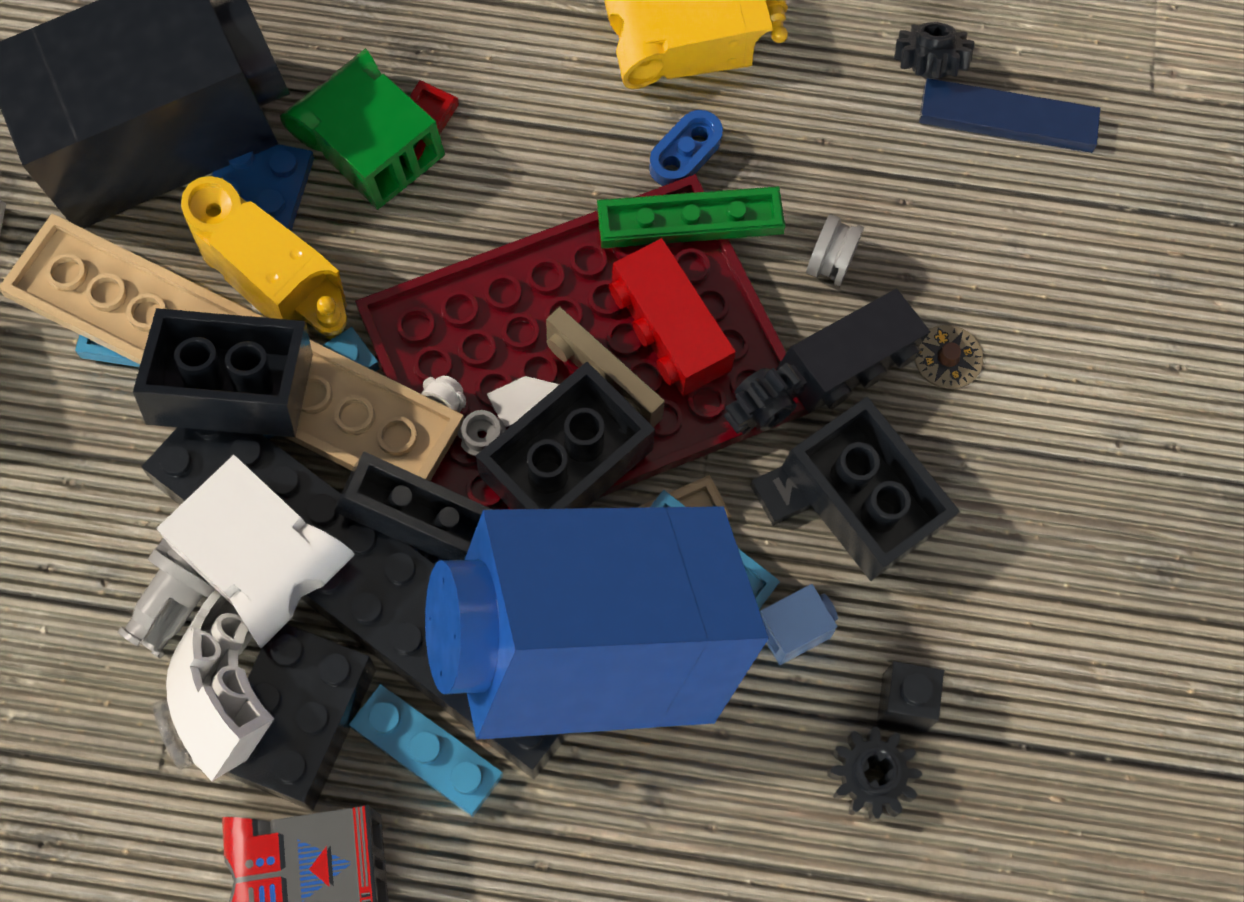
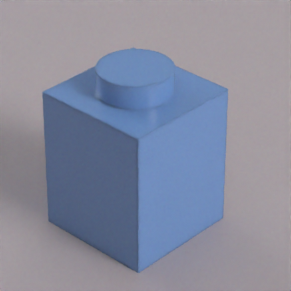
M813 584L760 610L769 637L766 643L779 666L831 639L838 627L835 622L838 620V615L833 603L826 594L819 595Z

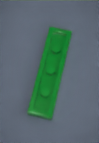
M779 186L597 200L601 249L649 245L661 238L667 244L784 235L785 231Z

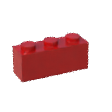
M662 238L613 263L612 283L609 284L610 293L620 309L627 307L635 321L632 324L639 341L645 347L651 345L659 358L656 361L659 372L668 385L675 383L681 395L685 396L732 371L736 351Z

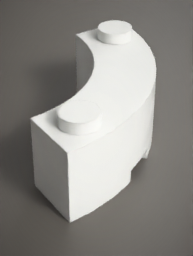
M217 590L212 592L203 603L174 651L169 664L166 683L167 701L177 733L195 765L211 781L247 761L274 720L252 690L245 670L238 667V655L244 651L253 636L235 607Z

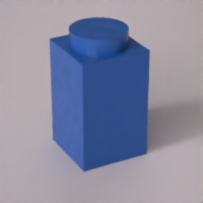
M724 506L483 510L465 560L438 561L431 572L426 596V646L434 683L442 694L467 693L476 740L715 724L769 639Z

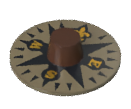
M939 325L930 328L931 332L919 346L922 353L915 359L919 373L929 383L944 389H958L972 383L978 377L983 366V352L976 338L968 331L953 325Z

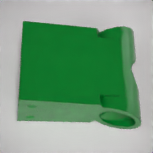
M366 48L334 72L326 82L315 87L280 115V121L296 139L316 151H321L325 158L377 210L445 156L436 121L385 74H381ZM421 139L426 145L423 154L417 161L414 149Z

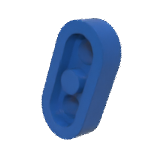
M705 110L691 111L684 115L661 139L650 154L649 171L655 182L665 186L692 176L713 156L721 145L723 133L722 123L716 115ZM694 136H702V137H704L706 140H705V141H702V142H698V141H695V140L693 139V137H694ZM667 165H674L678 168V170L669 171L666 170L664 167Z

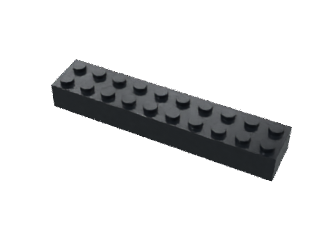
M177 427L141 466L158 489L181 505L228 459L235 455L292 508L306 524L333 536L355 554L323 587L313 590L302 596L301 599L475 734L467 693L442 694L437 689L431 674L426 646L425 608L428 583L435 566L432 562L408 544L333 512L341 494L263 435ZM570 733L482 740L532 779H535Z

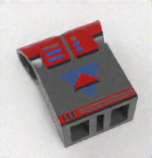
M369 805L274 819L272 821L222 817L224 861L234 880L229 902H389L381 814Z

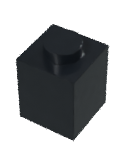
M893 661L882 676L877 723L927 732L939 721L944 670Z

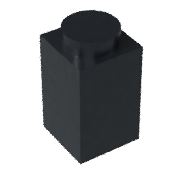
M97 0L0 41V109L22 166L66 219L83 229L188 184L197 178L230 165L229 160L252 151L255 155L278 145L262 106L290 95V92L247 0Z

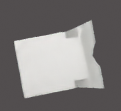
M235 455L228 459L156 528L169 546L235 607L260 648L292 618L302 596L323 587L355 555L351 549L333 536L306 524L292 508Z

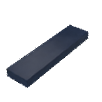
M927 78L923 89L919 123L1093 153L1098 140L1100 107Z

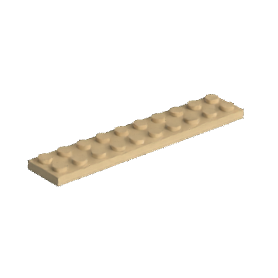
M54 214L50 215L0 284V292L4 297L138 364H141L156 308L263 317ZM310 340L313 357L296 437L285 438L351 471L365 451L431 481L458 435L464 415Z

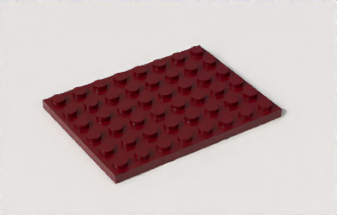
M696 174L635 197L705 191ZM597 211L355 300L358 312L385 377L420 394L424 391L423 382L429 377H433L435 380L440 376H449L455 379L462 386L463 394L466 398V405L460 412L464 415V419L467 415L477 410L489 411L500 419L487 393L524 376L561 384L579 369L570 359L566 362L559 359L547 345L546 319L561 307L665 401L662 420L654 426L653 450L599 498L765 432L754 427L746 435H743L742 432L737 434L724 417L727 413L725 408L738 400L734 392L747 377L766 367L776 370L786 355V351L729 239L667 243L666 245L736 351L732 371L682 396L675 383L668 385L657 367L656 361L659 358L651 345L645 347L639 341L632 324L635 321L627 307L623 309L618 307L609 290V284L612 283L613 263L647 245L601 249ZM797 397L793 399L797 404L795 410L774 427L809 414ZM480 431L477 434L479 438H484L487 435L485 431ZM457 435L433 475L431 482L493 510L510 509L481 479L478 473L476 456L464 451L461 446L462 439Z

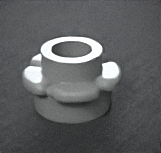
M477 410L467 415L463 420L458 436L462 439L461 446L464 451L476 456L501 435L506 428L502 420L498 419L493 413ZM480 431L487 433L484 438H479L477 434Z

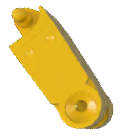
M604 0L610 25L619 37L616 55L622 82L629 89H640L658 81L662 76H665L667 79L749 67L753 63L755 44L761 36L772 31L771 38L775 43H783L788 37V31L783 25L786 20L785 13L788 9L786 0Z
M206 176L197 178L188 184L182 193V211L203 260L209 267L218 270L224 279L266 318L306 321V323L308 322L330 340L343 332L347 324L345 312L347 302L338 269L318 251L252 201L247 202L241 198L235 188L224 179Z

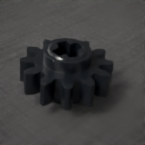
M928 22L920 26L913 24L911 25V31H899V38L896 39L894 59L901 61V69L912 68L917 76L935 79L946 77L947 75L956 77L958 69L969 70L975 42L967 40V32H956L953 26L945 23Z
M785 363L777 371L774 368L770 369L767 367L760 369L747 377L736 388L734 394L738 400L726 406L727 413L724 417L737 434L742 432L743 435H746L754 427L761 429V431L769 430L785 420L795 410L797 404L793 399L805 391L803 387L807 384V381L794 364L790 366L788 363Z
M874 726L869 731L866 738L867 741H864L858 732H851L848 736V744L852 751L847 747L837 746L832 754L843 765L834 766L827 772L828 777L842 780L843 785L834 792V799H841L849 795L853 799L849 806V814L854 815L863 806L868 807V816L871 822H875L880 818L883 811L882 806L886 808L891 816L896 817L902 812V806L897 797L906 802H911L917 797L916 791L912 787L907 786V782H914L920 778L922 771L908 768L906 764L915 756V749H906L900 752L896 748L900 741V734L897 732L886 742L881 741V733L877 726ZM869 763L872 769L879 766L884 772V776L879 780V784L877 780L870 783L865 777L864 773L869 769Z

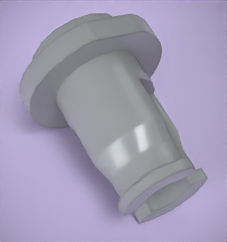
M164 538L148 558L152 564L159 568V571L136 603L132 618L126 627L121 626L118 630V633L123 638L138 647L142 644L158 658L163 657L165 654L163 648L181 630L202 596L204 595L208 598L216 590L176 553Z

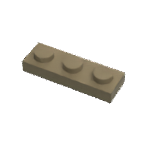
M561 307L546 319L547 345L559 359L564 362L570 359L578 368L588 362L653 427L662 420L665 401Z

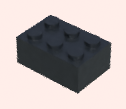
M156 308L133 389V394L145 424L295 438L313 357L306 321Z
M586 362L476 455L478 473L481 479L510 509L587 508L653 450L655 428L594 367Z
M868 396L792 448L781 466L870 581L942 530L960 513L959 509Z
M285 624L261 648L247 678L255 695L274 720L247 761L223 775L314 811L351 728L349 724L357 715L375 675L376 668L370 656Z

